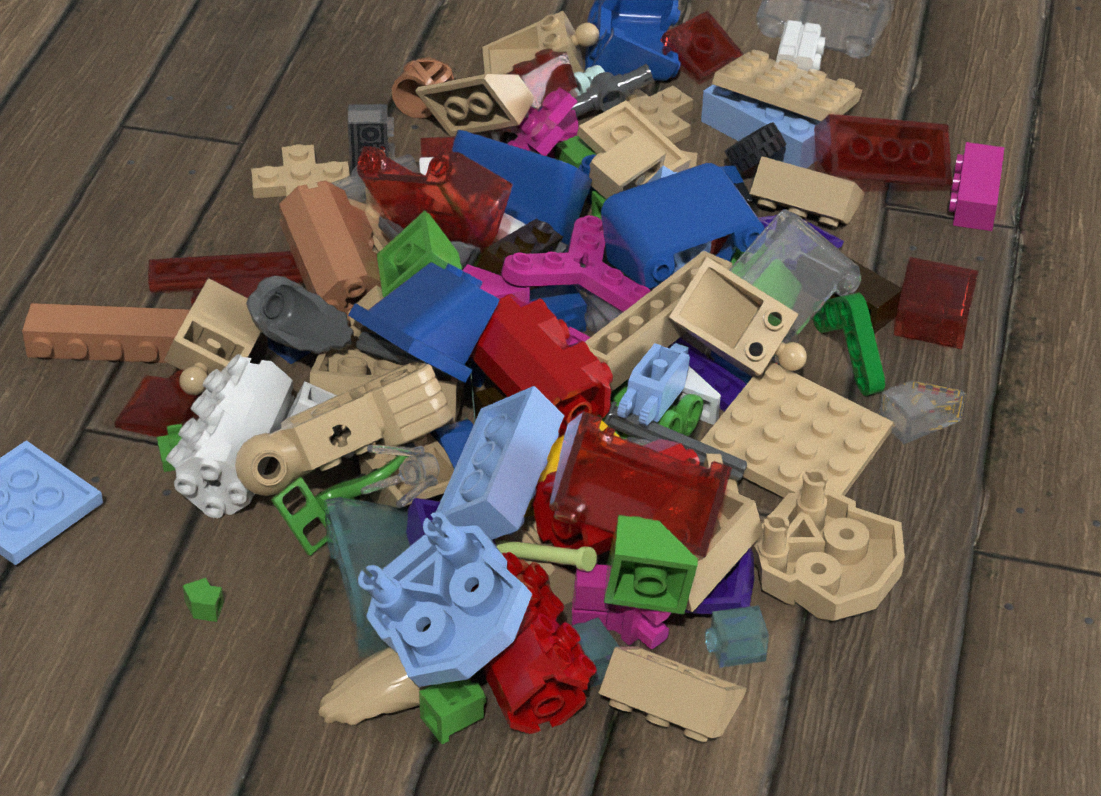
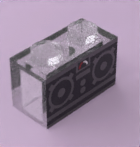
M349 104L350 176H376L382 172L389 171V163H395V143H389V137H394L395 133L394 117H388L387 104Z

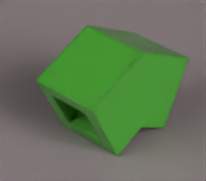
M206 578L183 585L184 600L194 619L217 622L224 605L222 587L210 586Z

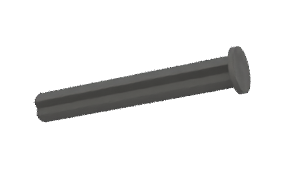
M613 401L604 421L610 428L646 443H651L658 439L679 442L685 449L689 448L695 451L699 457L700 466H704L706 453L721 454L725 476L736 481H740L747 467L745 460L651 421L648 426L640 424L639 416L630 413L627 418L617 416V402Z

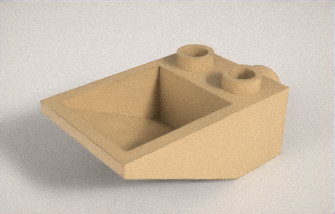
M564 11L547 15L539 22L483 46L485 74L519 75L526 85L557 84L566 80L570 74L578 71L584 72L580 45L583 47L595 45L599 39V30L592 23H583L575 31Z
M708 257L704 260L669 316L670 320L751 377L754 375L759 377L774 354L778 356L780 365L789 371L802 368L807 360V353L802 345L795 342L786 344L782 342L799 314ZM769 314L780 319L778 326H772L768 322ZM751 344L761 347L760 356L756 357L750 354L749 346Z
M209 278L186 316L164 359L165 362L183 370L179 383L182 390L189 395L203 393L206 389L203 386L206 377L215 369L221 372L237 354L248 358L261 332L252 321L246 304L247 298Z
M430 432L409 441L413 442L416 446L414 454L408 457L388 478L366 492L376 505L400 508L411 504L414 498L428 499L445 492L454 468L445 449ZM378 439L375 442L376 447L358 455L361 474L365 473L367 475L373 469L383 467L387 461L394 459L396 453L409 442L387 448Z

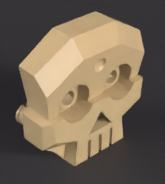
M811 468L803 474L802 493H788L774 511L767 516V519H764L762 524L763 533L751 546L754 553V564L757 565L760 575L761 590L787 604L794 606L797 602L820 619L835 621L874 610L902 576L905 559L902 523L856 508V501L833 490L825 489L828 476L823 470Z

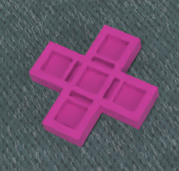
M559 87L557 91L551 92L544 99L543 108L540 111L533 107L529 108L520 125L513 126L510 129L517 136L516 140H511L507 144L528 151H537L541 155L546 156L566 133L558 124L578 101Z

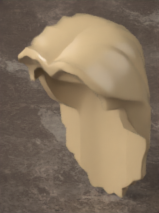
M388 647L364 659L344 675L334 680L328 694L321 699L319 715L324 717L325 723L338 721L340 723L356 725L364 719L373 718L381 713H394L417 705L420 706L419 691L430 685L418 687L408 678L398 653L391 647Z

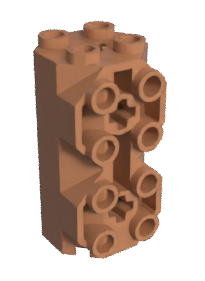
M326 180L316 182L318 187L309 189L307 184L297 186L279 204L281 229L307 291L319 295L328 304L335 306L339 311L345 312L349 320L348 326L350 327L349 324L351 322L348 311L374 286L381 287L377 253L372 251L374 246V239L371 237L373 229L365 212L350 204L343 189Z

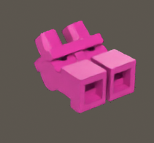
M595 564L591 571H581L576 566L571 626L579 635L605 636V630H612L621 634V639L628 645L639 639L650 649H654L667 639L669 628L662 622L669 617L671 612L604 603L607 565Z

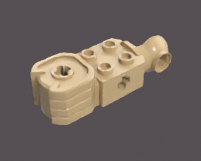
M418 360L285 419L281 422L280 430L271 434L263 433L251 437L243 443L237 453L235 462L237 478L246 489L254 494L265 496L278 494L291 484L293 480L312 472L317 467L324 471L342 462L340 457L352 451L356 455L365 453L377 446L375 441L378 439L387 448L405 444L442 427L453 419V414L449 406H447L446 398L443 392H441V387L437 378H435L432 366L422 360ZM338 425L337 432L339 435L332 437L334 434L333 427ZM268 456L277 459L278 466L272 474L263 475L258 472V463L261 459Z

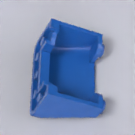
M595 0L590 9L587 23H592L598 28L599 39L595 45L586 47L585 71L589 67L599 65L605 72H610L615 76L619 73L621 75L629 73L647 64L654 81H666L669 77L674 78L681 62L678 61V54L673 51L668 52L666 55V38L668 28L675 26L680 17L678 0Z
M458 130L453 142L447 181L470 194L477 193L490 197L497 203V209L524 224H528L536 218L547 222L557 233L563 236L561 242L569 247L575 221L579 219L592 179L577 167L563 161L467 131Z
M704 163L616 193L608 197L601 208L608 262L637 284L649 289L658 286L673 274L675 270L674 254L729 234H732L734 246L742 252L749 253L767 247L764 225L726 172L712 163Z

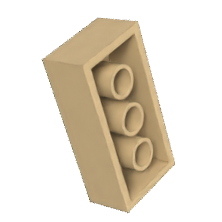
M330 349L329 352L318 354L310 372V384L334 395H339L352 388L360 387L403 365L362 353L360 349ZM449 374L442 378L435 376L441 387V392H443L446 398L447 406H449L453 414V419L445 425L454 423L457 420L463 400L464 382Z

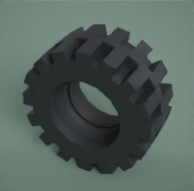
M774 122L727 148L725 154L730 163L741 173L758 164L762 156L768 158L786 145V142Z

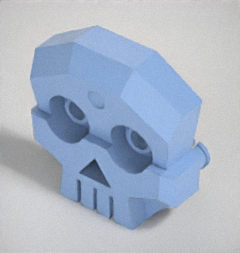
M440 512L430 514L437 524L434 525L426 518L423 523L425 535L385 568L381 569L376 565H370L366 569L373 576L369 577L362 570L358 577L359 586L372 596L366 618L380 638L398 653L408 678L418 687L469 679L514 642L532 596L528 588L507 570L506 558L478 525L453 526L448 518ZM479 584L478 588L475 591L471 592V589L475 585ZM431 623L428 630L423 632L424 627Z

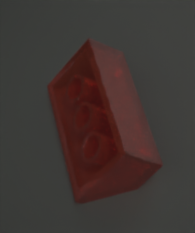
M829 114L814 127L816 159L828 175L852 180L940 187L952 186L948 124Z

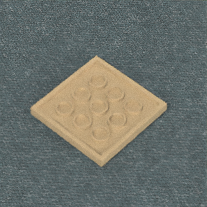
M759 50L747 52L716 71L712 82L713 85L828 124L835 122L857 104L862 93L861 89L855 88V83L846 79L835 81L826 78L827 74L822 71L797 68L798 64L789 60L781 59L780 62L769 59V54Z
M769 361L763 373L759 377L754 375L700 442L745 460L747 467L743 477L783 498L788 493H802L803 474L811 468L821 469L827 474L828 481L825 489L833 490L845 496L891 433L894 422Z

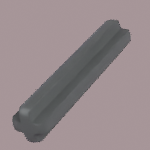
M369 332L361 333L359 340L356 342V347L362 353L404 366L421 360L385 338ZM432 366L435 376L440 378L447 376V373Z

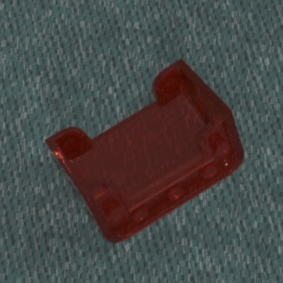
M363 146L357 161L358 175L385 218L400 225L403 229L425 210L431 215L450 242L470 243L477 248H483L490 245L495 239L513 184L463 154L451 151L440 152L429 162L426 176L422 173H414L386 157L385 152L377 147Z
M584 411L568 424L563 439L549 508L555 512L554 517L559 521L574 525L578 524L579 521L611 534L615 532L618 515L638 516L644 519L657 520L698 561L704 559L732 467L713 461L708 469L695 465L697 461L695 459L688 458L685 461H681L615 436V429L607 427L601 431L599 427L602 418Z

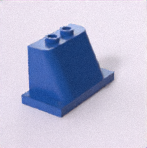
M430 262L369 310L355 303L348 316L407 353L466 383L472 369L467 367L465 363L500 299L480 289L483 281L448 263L446 268L443 269Z

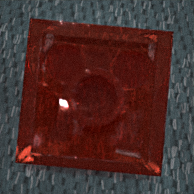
M708 11L665 32L660 39L664 44L662 47L663 55H667L670 51L677 53L678 61L681 62L680 65L684 66L698 81L714 74L719 69L744 55Z
M184 370L173 373L169 378L145 375L115 420V428L154 437L168 435L167 426L181 423L183 426L189 419L194 418L196 420L198 418V415L191 410V406L202 393L199 395H189L182 390L179 378Z

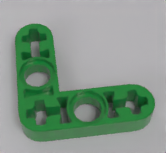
M856 292L815 302L812 305V319L820 333L843 329L855 381L862 395L869 396L883 392L885 389V376L868 306L863 295Z

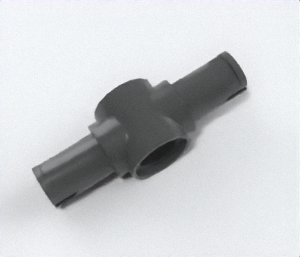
M644 64L623 75L619 73L614 76L610 72L599 73L592 79L590 87L586 89L587 92L575 97L578 102L571 110L575 109L576 116L579 117L592 110L597 112L602 109L605 112L622 103L634 90L655 82L648 65Z

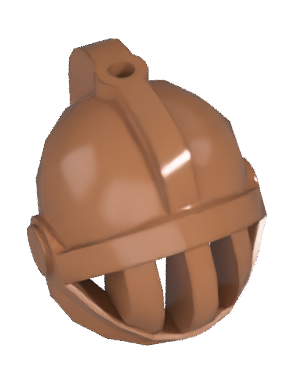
M431 57L411 60L404 65V72L394 81L392 87V99L396 107L402 113L420 119L429 117L432 112L415 92L417 88L454 80L448 63H443Z

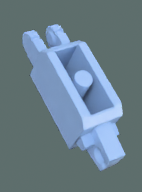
M654 343L632 370L627 392L618 406L617 416L627 418L630 413L639 416V423L646 426L651 421L658 422L685 387L690 360L687 354L689 347L675 343L671 348H666Z

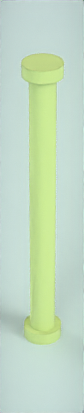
M495 539L496 546L501 553L511 552L518 558L575 565L581 571H591L595 567L597 560L596 552L592 547L583 546L577 550Z

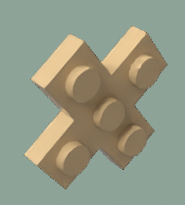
M671 86L652 96H648L640 89H636L626 98L628 103L673 144L690 136L691 125L679 116L693 110V99L676 87Z
M297 144L282 147L283 166H265L251 169L254 198L287 197L297 186L307 184L309 189L318 187L316 182L324 180L343 189L345 192L351 191L348 161H331L316 164L314 145Z

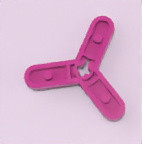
M592 215L581 217L575 221L567 253H515L505 258L501 271L502 277L507 282L517 286L579 284L622 312L626 311L651 291L649 288L639 285L623 275L620 270L602 262L605 249L602 220ZM580 264H586L585 268L580 267Z

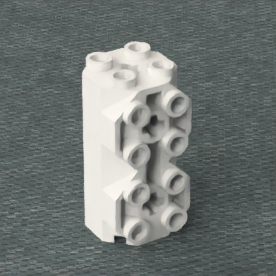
M237 354L221 372L218 369L213 370L203 382V386L206 389L191 406V410L200 418L197 421L191 418L182 426L178 433L182 439L166 457V460L176 470L175 489L209 517L220 518L223 514L232 515L250 504L254 493L246 489L237 478L235 469L237 453L243 443L251 437L263 433L271 434L280 430L281 422L287 419L289 410L294 402V396L291 395L293 380L272 361L261 360L260 364L250 363L252 358L242 357L240 354ZM271 456L264 457L258 463V472L260 474L264 473Z

